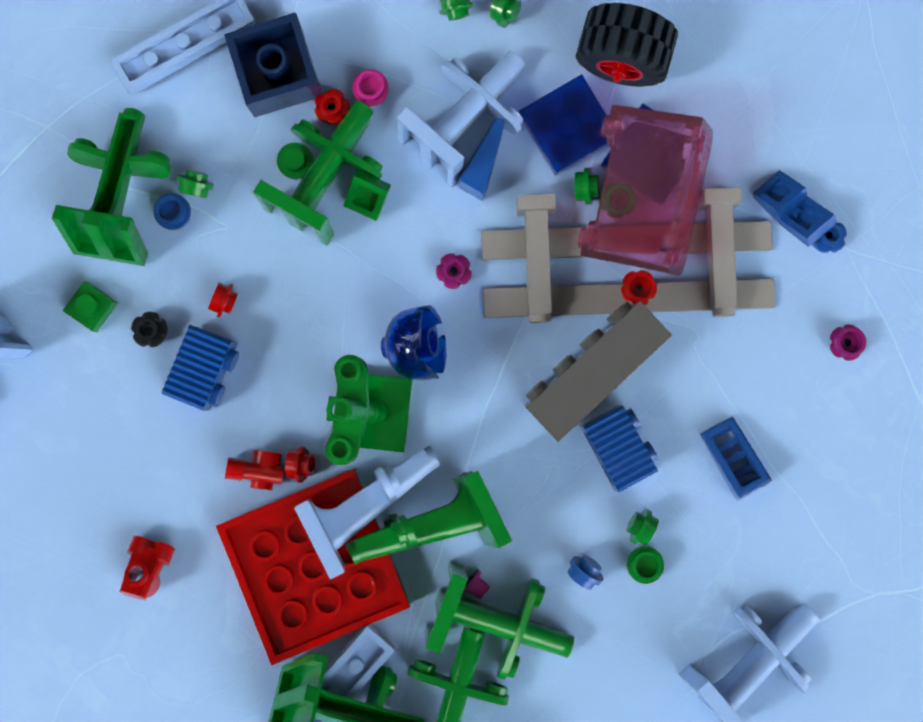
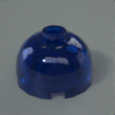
M431 305L417 306L399 312L390 321L385 337L381 340V351L384 358L388 359L389 364L399 375L411 380L438 379L440 377L437 373H443L445 370L447 359L445 335H441L438 338L436 325L442 324V321L436 309Z

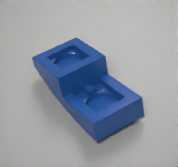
M780 170L752 193L754 199L780 225L808 247L836 224L835 214L809 198L806 187Z

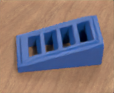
M498 117L492 122L459 177V188L483 201L487 193L504 129V121Z
M733 416L700 434L737 501L765 487L772 481ZM730 431L732 432L734 438L716 446L714 440ZM739 445L741 451L724 459L722 456L723 452ZM744 458L747 459L749 464L732 472L729 466ZM753 471L756 478L740 485L737 479Z

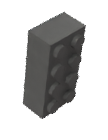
M641 301L631 306L626 302L618 307L606 319L611 324L603 332L599 328L595 329L579 344L584 349L575 358L572 355H567L553 369L556 376L547 385L541 380L525 395L529 399L525 404L526 409L557 442L672 336Z

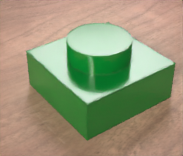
M357 170L353 176L343 206L377 221L381 215L391 184Z
M83 281L62 311L92 332H98L118 302L89 282Z

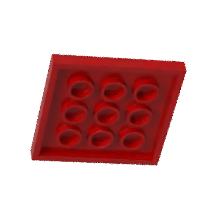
M355 468L216 526L271 666L411 607L390 554L365 560L355 565L344 544L338 549V552L345 564V572L330 580L294 509L298 504L310 498L316 506L323 509L337 507L363 489ZM376 518L346 543L352 541V539L379 530Z

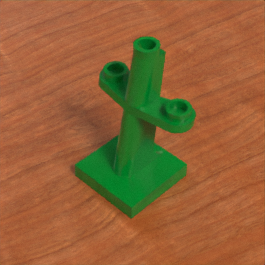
M356 100L329 140L319 135L320 130L310 122L301 119L299 124L295 123L290 129L291 132L304 142L322 151L291 196L260 179L253 194L264 210L271 214L275 207L279 208L291 226L300 231H303L306 225L314 228L320 242L327 246L334 235V231L328 218L315 210L344 163L356 171L360 170L375 178L381 179L383 176L381 173L383 166L378 161L366 155L363 159H360L351 153L370 124V118L374 113L373 110L366 104Z
M125 108L123 113L119 112L108 152L98 149L96 144L84 138H77L75 142L69 144L67 155L71 160L84 166L102 170L94 202L90 210L61 205L55 206L52 220L73 254L145 266L148 252L132 218L122 216L131 176L168 178L171 165L169 157L158 151H149L147 155H136L145 121V115L137 109Z
M355 355L342 356L334 366L337 381L336 397L329 396L326 408V421H333L332 433L325 446L326 457L333 464L347 465L356 459L359 448L404 453L413 380L369 375L367 364L362 358ZM335 404L334 415H333V413H332V407H333V405Z
M470 471L453 478L458 492L450 503L408 519L405 515L397 516L396 513L388 515L389 519L383 522L384 528L352 539L345 546L356 565L365 560L478 531L484 545L501 548L512 542V539L479 471Z
M449 562V584L446 591L440 589L437 595L434 625L427 624L425 628L426 649L441 654L450 626L454 622L509 639L497 670V678L505 680L506 677L514 678L520 661V657L516 655L520 643L565 658L569 657L574 644V636L560 629L529 619L533 606L537 608L540 606L545 593V586L540 585L539 580L530 579L519 613L515 615L462 596L468 580L464 566Z
M470 627L463 628L449 677L435 672L437 666L428 661L415 659L414 665L409 666L407 674L410 677L445 689L436 722H461L468 696L498 705L508 704L509 695L506 694L508 687L493 681H487L485 687L471 684L485 636L484 632Z
M313 653L282 666L268 721L314 722V719L324 722H424V719L383 708L387 695L389 696L393 693L397 684V675L393 673L390 667L381 666L373 675L366 702H362L321 689L328 657Z

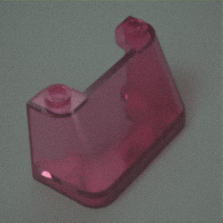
M612 105L610 115L605 116L602 125V137L607 138V144L611 147L596 221H590L588 226H583L579 233L578 247L581 249L580 256L680 276L685 267L712 147L713 129L703 117Z

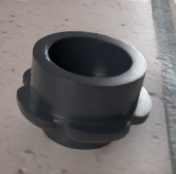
M144 312L141 317H136L132 322L133 339L142 347L147 345L152 348L159 346L163 343L168 332L166 321L159 318V315L155 312ZM148 326L152 327L151 333L146 332Z

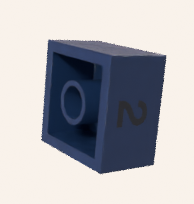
M296 12L224 34L245 104L254 118L313 100L318 95L323 94L304 31Z

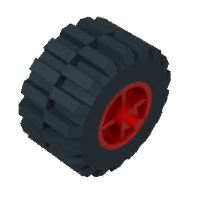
M625 3L599 4V6H593L587 13L575 57L578 63L587 71L604 80L635 87L658 85V83L664 82L667 77L678 38V30L671 21L644 7Z

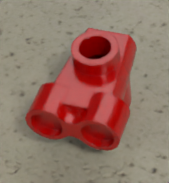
M252 450L250 462L228 457L224 479L250 480V488L272 491L273 484H282L284 467H280L282 454Z
M133 536L127 553L131 556L124 572L119 592L144 601L154 595L160 587L159 574L164 565L170 564L175 548L163 542H154L144 537ZM143 574L139 580L135 581L139 575Z

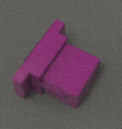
M479 569L468 577L463 594L468 591L476 598L481 599L490 589V586L480 578L482 573Z

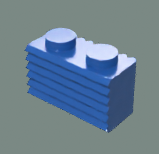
M189 325L161 394L203 411H210L212 405L218 406L225 392V386L221 385L226 371L232 372L239 358V352L235 350L238 343L197 326Z
M617 405L580 425L614 491L619 493L658 472L654 463L659 461V458L650 442L643 443L636 430L640 429L641 425L631 408L625 410L623 405Z

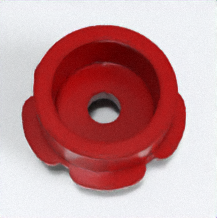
M330 89L328 92L323 91V94L318 95L314 101L316 117L321 122H326L330 125L341 123L350 110L349 101L344 98V94L340 90ZM331 103L335 105V108L332 110L328 108V105Z
M644 270L638 272L631 271L624 276L621 295L627 302L631 301L632 304L641 301L646 305L649 303V299H653L656 296L657 284L649 272ZM641 285L642 290L636 291L635 286Z
M218 282L208 306V310L218 313L216 317H221L222 312L231 313L238 296L237 293L232 292L233 284L231 283L227 286Z
M300 446L298 449H290L285 459V473L287 478L296 479L298 483H303L308 476H312L314 473L315 457L309 453L305 446Z

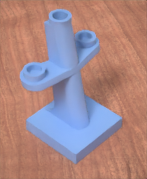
M509 51L478 83L468 76V69L458 59L453 58L451 61H445L440 66L442 72L451 82L467 94L432 128L408 107L396 117L398 140L404 145L412 137L420 146V160L429 168L437 161L448 169L447 183L451 187L459 180L464 162V156L453 148L452 145L485 110L495 119L497 117L504 121V128L510 133L517 134L521 130L522 116L510 106L504 108L496 100L525 67L524 61L513 51Z
M431 446L420 450L393 469L391 467L377 468L374 471L377 480L337 507L331 509L320 508L313 503L311 498L294 507L330 580L345 572V564L338 549L433 469L440 466Z
M802 604L799 608L794 607L767 635L758 627L762 620L748 605H745L742 609L738 607L733 614L759 643L723 678L713 684L690 665L684 668L678 675L699 694L698 698L722 722H744L735 711L777 666L804 693L809 688L807 683L812 679L797 662L791 665L786 656L820 621L807 605Z

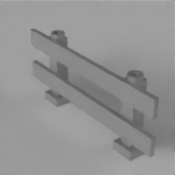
M741 187L703 189L696 196V210H705L706 223L548 228V215H553L556 209L555 194L518 195L516 214L517 216H524L525 229L481 231L482 261L526 259L527 287L483 289L484 318L529 317V323L551 322V316L612 314L618 307L627 302L621 295L623 284L551 286L550 258L707 253L709 281L656 283V296L653 299H649V303L644 306L651 313L712 311L713 317L735 316V310L775 308L774 279L736 280L735 252L773 250L771 221L733 222V208L742 203ZM636 285V291H641L642 286Z

